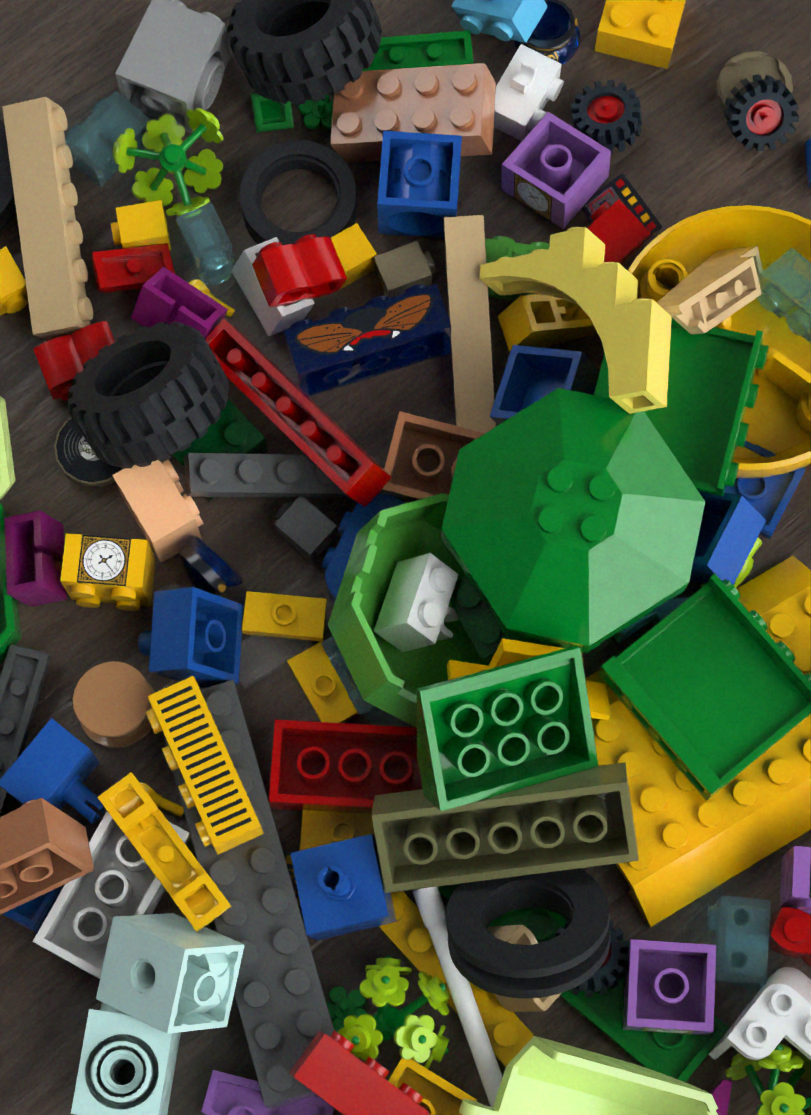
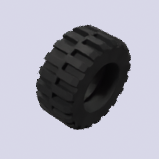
M242 0L241 2H236L232 9L227 33L230 48L251 88L255 89L260 96L271 99L274 102L286 104L290 101L292 104L298 105L305 104L306 100L312 99L315 102L323 100L325 95L332 92L337 94L345 89L344 85L350 81L354 83L362 75V70L370 67L375 57L374 54L378 52L382 27L371 0Z
M161 322L156 323L154 327L148 328L144 326L138 328L135 333L130 335L124 334L117 338V341L112 345H106L98 351L99 354L95 358H90L83 365V371L77 373L73 379V386L69 388L67 407L70 416L92 451L102 462L121 468H132L134 465L145 467L151 465L153 461L159 460L162 462L169 459L171 454L179 450L181 452L191 446L190 443L196 438H202L208 432L207 428L218 421L221 410L225 409L228 399L229 381L204 336L198 330L178 322H172L171 325Z

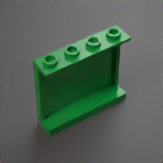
M672 318L667 407L644 412L696 489L701 492L724 497L726 486L734 487L739 463L732 461L736 446L744 448L749 424L743 423L746 407L754 408L759 385L752 382L756 368L764 369L769 346L762 344L763 331L757 330L756 335L753 336L713 327L706 333L690 334ZM604 353L594 395L609 398L608 365Z
M715 573L709 578L707 584L616 658L613 656L600 667L598 673L601 679L706 801L811 714V674H803L793 663L795 656L783 642L779 641L776 643L766 632L768 626L763 618L754 610L749 612L738 600L740 599V594L735 586L727 579L721 581Z

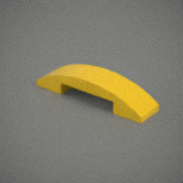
M132 772L97 797L196 932L200 931L231 907L222 892Z

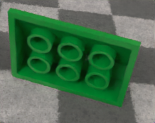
M578 645L417 689V760L423 794L440 812L598 767L581 648Z

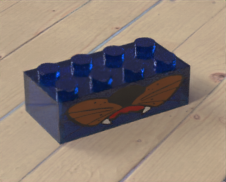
M417 284L406 289L404 294L391 298L388 296H378L369 300L365 306L352 310L349 307L339 308L329 313L326 318L316 321L303 319L293 323L290 329L284 330L287 355L297 386L309 397L449 354L451 350V324L437 284L430 286ZM359 363L362 371L340 384L338 380L349 376L353 372L352 367Z

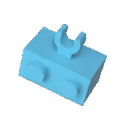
M454 0L451 5L460 19L461 26L466 31L470 30L472 34L484 33L493 35L502 41L515 40L523 43L528 41L548 7L544 0Z

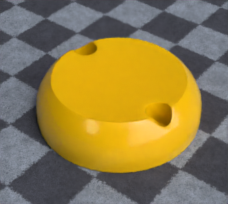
M752 205L721 207L683 219L654 238L640 252L627 270L638 280L637 299H653L657 303L671 291L660 282L674 288L716 251L758 246L766 281L764 285L760 286L762 294L715 327L753 336L756 335L757 330L763 331L762 344L769 346L764 369L756 368L752 383L759 385L754 408L746 407L743 423L749 424L746 441L775 453L776 456L767 458L745 447H736L732 461L739 463L736 478L770 477L789 473L811 464V220L792 212Z

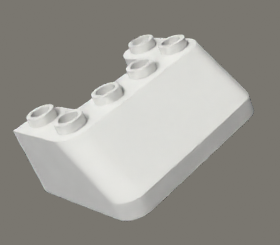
M793 967L778 969L769 977L708 1055L716 1060L732 1046L746 1058L760 1060L771 1054L780 1041L785 1038L811 1060V979Z

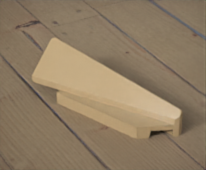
M758 246L716 251L662 297L657 304L690 334L706 333L762 294L760 286L764 285L766 281Z

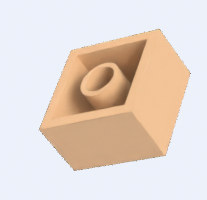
M169 459L163 462L156 460L151 462V465L145 467L134 465L132 468H124L112 475L122 499L160 563L176 555L186 544L191 546L202 540L198 528L203 525V521L199 516L200 512L191 496L180 494L184 490L179 482L180 478Z

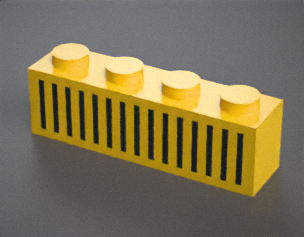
M191 676L149 695L148 699L152 709L145 711L154 733L157 734L163 731L169 745L162 748L163 754L171 771L177 769L181 771L185 783L179 785L178 788L187 808L190 809L196 806L202 821L195 823V826L204 846L213 844L219 855L263 835L264 832L195 677Z

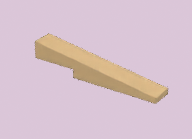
M484 216L444 217L443 229L456 426L486 433L496 427V422L490 417L495 400L488 286L479 279L480 265L486 264Z

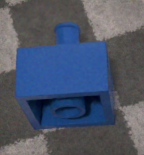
M194 587L154 592L152 631L145 630L141 632L138 638L140 652L143 655L150 656L149 672L177 681L194 676L200 688L211 687L234 680L235 684H239L244 605Z
M52 718L0 779V787L21 805L30 800L43 798L61 810L68 803L88 819V822L91 824L95 823L100 816L88 804H92L102 813L106 810L97 798L98 795L83 784L100 764L99 760L90 748Z
M363 835L290 853L307 936L318 941L397 922L391 892L385 893L374 835Z

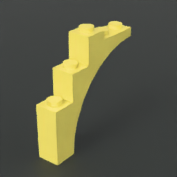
M571 227L567 231L550 235L549 249L547 250L536 249L530 254L517 257H501L495 262L480 265L479 279L500 296L521 293L552 295L574 303L583 309L591 319L603 344L608 365L609 398L625 411L631 414L667 407L672 316L653 299H637L638 280L620 263L604 262L605 244L586 227Z

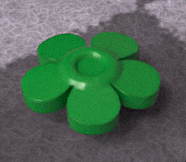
M328 94L325 95L323 100L316 102L306 100L305 104H299V112L305 116L304 125L309 129H317L321 122L324 129L331 130L334 100L329 102Z
M341 986L330 990L329 998L332 1003H327L336 1032L345 1027L344 1019L347 1016L354 1015L358 1018L362 1014H367L364 1009H361L366 1003V997L361 995L360 990L351 991L348 998L346 990Z

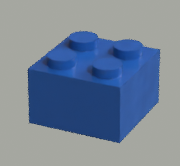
M513 345L490 417L499 425L557 388L594 395L600 371L580 351Z
M698 491L705 500V506L689 581L707 584L709 578L715 573L721 581L727 579L734 585L766 520L742 495L725 492L724 497Z

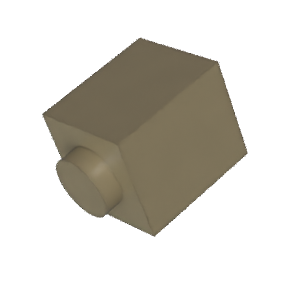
M418 241L374 256V271L388 305L432 288V274L436 273V268L429 251L422 252Z

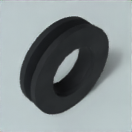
M580 868L461 883L454 890L447 904L446 926L452 962L461 975L469 982L493 994L528 999L548 997L568 991L593 976L605 961L610 948V918L607 896L600 884ZM522 908L546 909L560 914L570 923L562 934L550 941L533 945L511 944L497 939L486 930L496 918L509 911Z

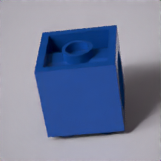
M383 131L377 202L378 234L444 238V217H457L462 136Z

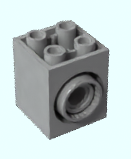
M152 0L115 73L124 107L155 120H158L161 115L169 113L175 117L177 124L184 126L185 132L191 134L193 130L188 123L190 119L187 116V111L189 109L195 110L196 108L206 110L211 106L221 86L224 70L230 60L225 23L212 13H198L188 9L179 0Z

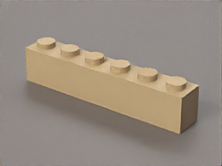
M42 97L2 106L32 333L49 341L57 337L70 335L90 325V320L93 319V307L90 299L86 297L84 283L88 280V270L84 260L81 259L79 244L83 242V233L75 217L74 206L78 203V196L75 186L71 183L69 173L73 160L71 151L65 143L64 130H67L68 126L67 117L62 107L49 98Z

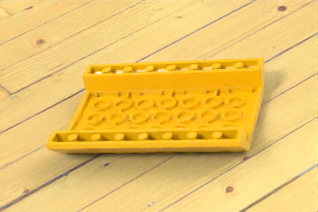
M791 556L737 588L740 594V599L738 600L749 612L754 610L763 618L768 626L766 632L776 643L781 641L791 650L795 656L793 663L803 674H811V570L796 557ZM599 671L585 678L586 681L605 683L598 675ZM606 684L611 716L609 720L591 718L598 766L626 762L639 861L617 863L616 865L631 888L628 892L650 928L811 830V714L706 801Z

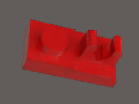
M168 243L92 252L91 254L95 270L96 287L102 293L141 289L162 267L175 274Z

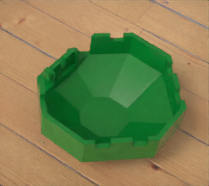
M557 388L459 449L441 529V539L462 567L464 575L481 601H484L494 616L496 624L504 636L561 648L578 645L581 648V652L586 654L619 631H623L645 617L650 611L667 600H671L684 592L690 580L705 500L644 411L629 414L610 398Z

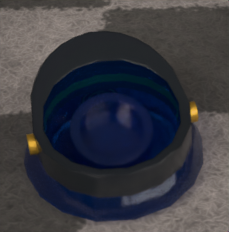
M544 0L548 7L528 41L523 43L514 40V44L517 50L522 44L563 65L574 56L580 44V30L577 18H574L572 10L565 3L558 0Z
M190 535L187 544L178 552L187 575L197 589L220 596L228 587L243 584V578L236 568L197 535Z

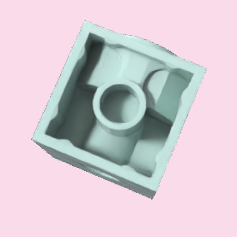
M174 913L113 917L96 999L167 1034L227 1027L244 944L206 927L196 932L188 919Z
M101 1003L100 1010L89 1009L71 1114L167 1115L181 1032L167 1034L105 1003ZM132 1062L135 1067V1076L130 1083L122 1085L118 1077L119 1071L123 1065Z

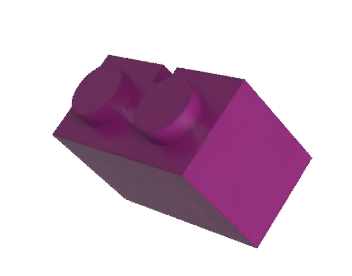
M162 267L142 286L131 319L148 328L154 327L156 323L166 322L169 325L172 322L182 323L195 328L206 338L225 318L228 309L165 267Z
M41 510L4 518L7 595L30 607L67 600L66 590L60 581L62 563L58 562V559H62L64 554L63 524Z

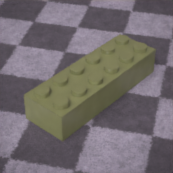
M626 762L594 767L441 812L424 796L423 789L375 795L371 816L385 893L639 861Z

